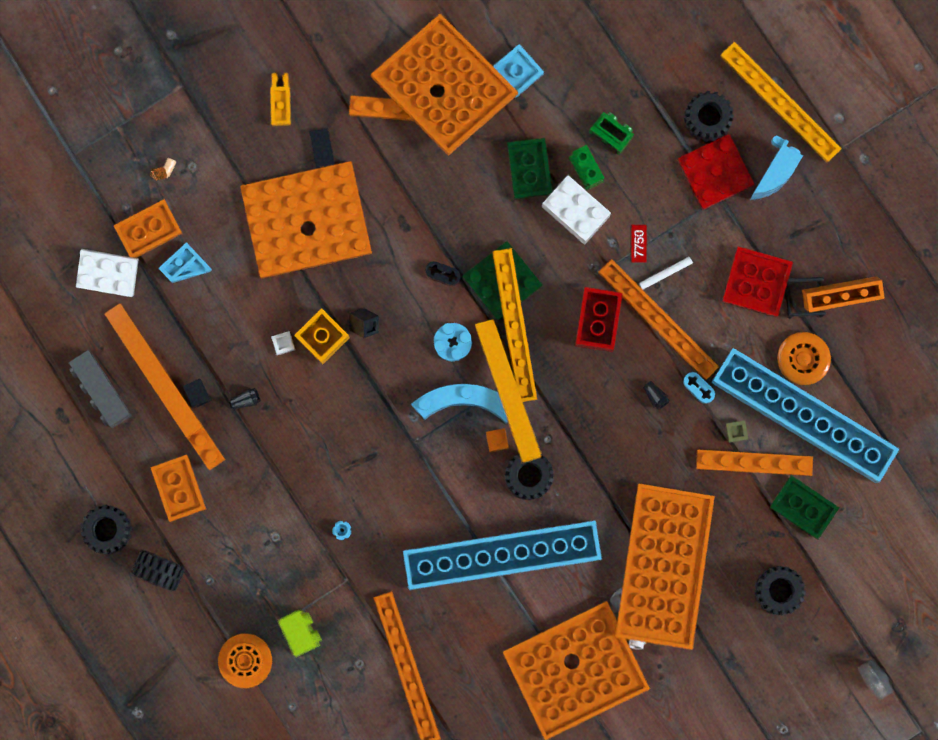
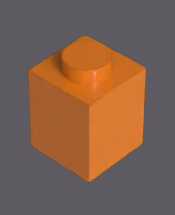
M505 428L486 432L489 452L509 448Z

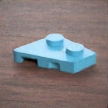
M187 242L159 267L160 271L172 283L212 271Z

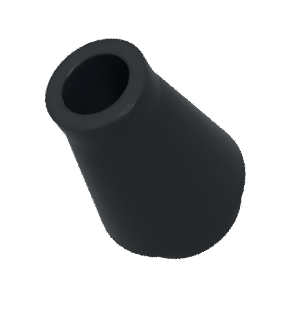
M652 381L643 387L653 408L656 407L657 410H660L670 402L668 395Z
M248 388L238 396L230 399L234 410L257 406V403L261 401L256 388Z

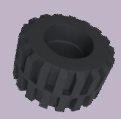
M706 91L704 94L702 92L698 93L697 96L691 99L686 108L684 117L685 127L687 130H690L689 134L691 136H696L697 140L704 139L703 142H708V140L713 142L717 138H722L728 132L734 117L732 115L733 107H730V101H726L723 94L719 96L716 91L714 93H710V91ZM705 107L716 110L720 117L718 124L713 126L704 125L698 118L699 110Z
M518 454L509 461L506 467V485L516 497L523 500H534L548 492L553 483L554 472L551 463H549L545 456L541 455L540 458L522 463L520 454ZM532 464L539 469L541 478L537 485L526 487L519 482L518 471L524 465Z
M108 505L97 506L87 512V516H84V522L81 524V536L84 538L83 541L88 545V548L97 553L113 554L121 551L128 544L127 541L131 539V521L128 519V515L117 507ZM104 518L114 520L117 526L116 535L110 541L100 540L96 533L98 523Z
M140 550L131 573L154 585L170 591H176L185 568L154 553Z
M782 566L772 567L765 570L757 578L758 581L755 583L756 591H754L757 597L756 601L768 613L775 615L790 614L803 603V597L806 594V591H804L805 583L802 582V577L795 570ZM783 579L789 584L791 593L786 601L776 602L771 598L769 587L774 580Z

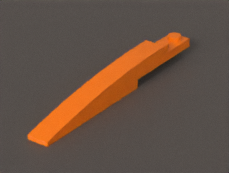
M121 303L106 312L105 316L206 467L212 470L226 459Z

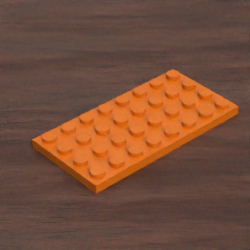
M638 484L617 619L616 638L693 650L715 496Z

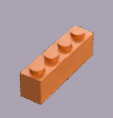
M877 276L802 290L804 309L808 312L885 299L882 280Z

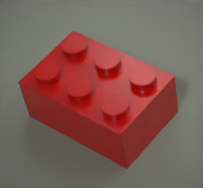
M588 287L584 288L575 342L576 347L608 352L614 351L623 293Z

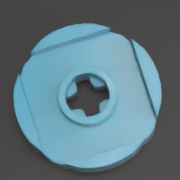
M446 323L438 329L434 336L435 350L446 361L453 362L463 359L471 350V335L464 326L458 323ZM457 338L456 342L458 345L450 347L448 339Z

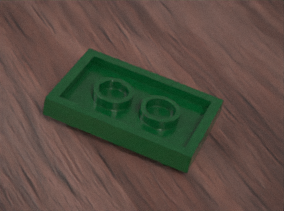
M545 138L507 142L514 200L551 195L552 188Z
M790 475L769 507L817 540L839 510L838 506L792 475Z

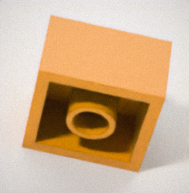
M322 308L294 335L322 365L350 338Z

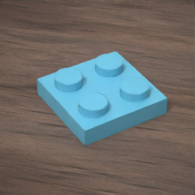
M520 45L516 46L493 66L518 91L516 97L544 74V71Z

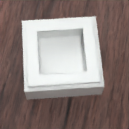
M290 331L271 336L277 355L295 350Z

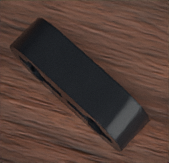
M435 261L428 263L426 266V275L432 280L448 286H455L460 281V273L455 268ZM437 266V270L441 271L442 274L435 273L431 275L429 268ZM454 272L457 279H453L450 282L449 278L444 276V273L451 275Z

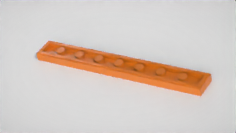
M612 259L598 272L616 292L623 293L622 298L705 381L719 368Z
M391 591L374 597L375 604L420 740H441L393 593Z

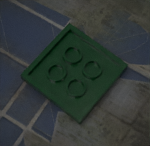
M506 241L495 251L512 248L520 301L522 303L543 285L509 242ZM491 253L462 277L496 320L499 321L503 318L493 254Z

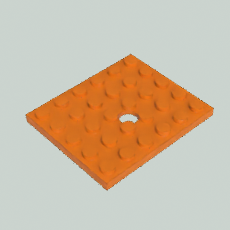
M441 14L371 73V77L448 156L518 95V91ZM434 85L443 86L445 89L444 95L439 98L433 97L430 93L431 87Z
M352 161L240 186L261 279L372 254ZM305 222H312L315 225L316 229L310 236H305L301 232V226Z
M608 601L503 651L545 740L650 689L627 640L615 637L617 620ZM568 654L578 656L579 665L577 668L568 669L565 666L564 659Z

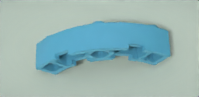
M455 384L444 386L426 393L411 404L424 420L447 407L467 405L483 408L499 417L505 424L508 423L498 392L478 385Z

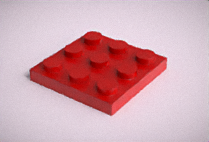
M730 134L678 158L702 210L755 185Z
M738 246L722 302L778 317L793 262Z

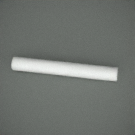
M687 257L640 282V288L643 290L692 264L691 258Z

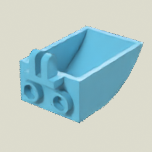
M779 136L773 137L772 145L780 150L750 200L761 199L775 193L793 174L803 155L800 154L798 149L792 146L790 148L787 147L789 141Z

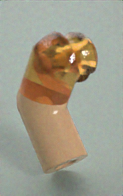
M168 158L164 167L152 168L150 170L151 178L154 180L168 178L176 161Z

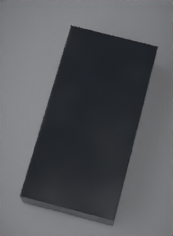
M328 128L309 131L316 169L335 165Z

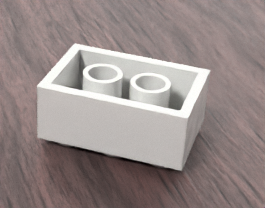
M567 176L542 204L543 209L584 245L611 215V212L570 176Z

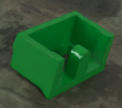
M603 112L589 131L591 135L595 133L602 138L604 144H610L614 147L618 155L622 153L634 136L632 133L633 129L625 123L623 125L618 123L617 117L610 112L608 114ZM603 120L607 121L626 135L625 139L622 142L600 126Z
M587 145L572 152L569 159L586 191L604 182V176Z

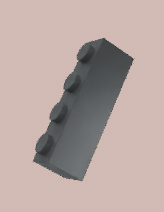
M87 350L69 362L71 374L74 378L78 377L80 379V388L85 394L89 393L92 398L90 403L95 410L99 409L102 416H100V419L105 426L109 425L111 428H114L132 416L92 352Z

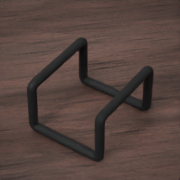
M823 277L791 278L787 281L786 296L789 319L794 316L819 315L822 318L826 315V312L823 310L819 312L791 313L790 283L817 281V287H820L821 282L824 281Z

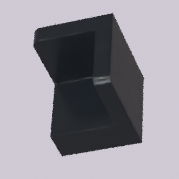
M366 308L349 313V329L362 338L379 333V316Z
M201 379L183 386L194 409L212 401Z

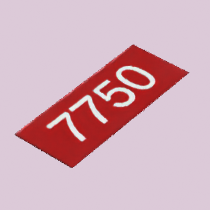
M632 225L631 262L646 263L647 225Z

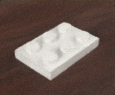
M82 249L80 251L76 287L133 297L138 258Z

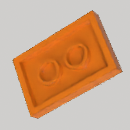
M165 199L113 225L127 253L132 258H137L183 234Z
M188 455L150 467L169 522L206 510Z

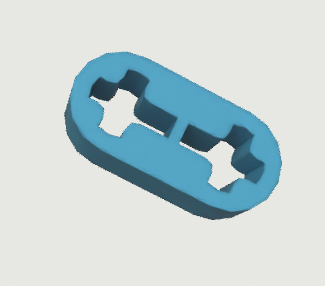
M691 372L684 377V386L701 403L707 404L714 399L715 392L713 388L700 375ZM688 377H696L697 380L695 382L699 387L697 388L693 384L691 386L688 385ZM701 388L705 392L709 390L711 398L703 399V393L699 389Z

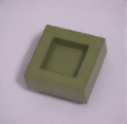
M745 420L725 424L728 443L748 440Z

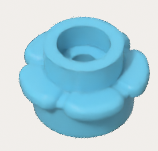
M338 521L332 529L333 535H336V538L339 540H344L351 535V526L347 522Z

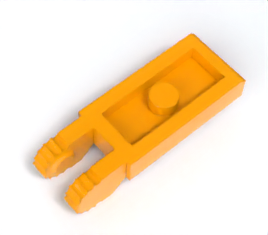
M272 73L271 125H291L289 75L284 73V87H277V74Z

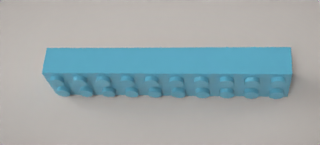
M734 348L729 352L711 382L874 483L881 481L899 451V448Z
M595 521L403 551L409 590L601 560Z

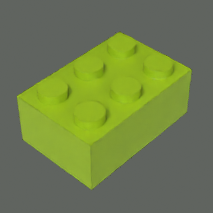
M299 610L278 621L295 657L321 646L319 643L321 637L318 631L313 630L311 627L313 620L309 612Z

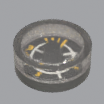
M870 659L858 667L865 685L879 701L893 692L888 682V676L873 660Z

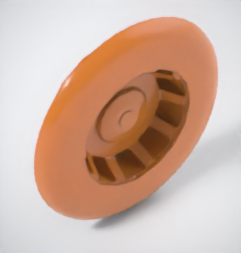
M799 332L792 334L783 341L778 351L777 361L781 373L789 381L798 385H811L820 381L827 374L831 364V354L827 344L819 336L809 332Z
M239 634L231 637L222 646L218 656V666L220 673L228 683L239 688H251L263 682L270 673L272 655L268 645L261 638L252 634ZM243 646V649L238 650V647ZM246 646L252 647L251 650H247ZM256 650L258 655H255L253 651ZM256 658H260V663L256 662ZM255 666H258V669L255 672L253 669ZM247 672H251L252 675L247 676Z

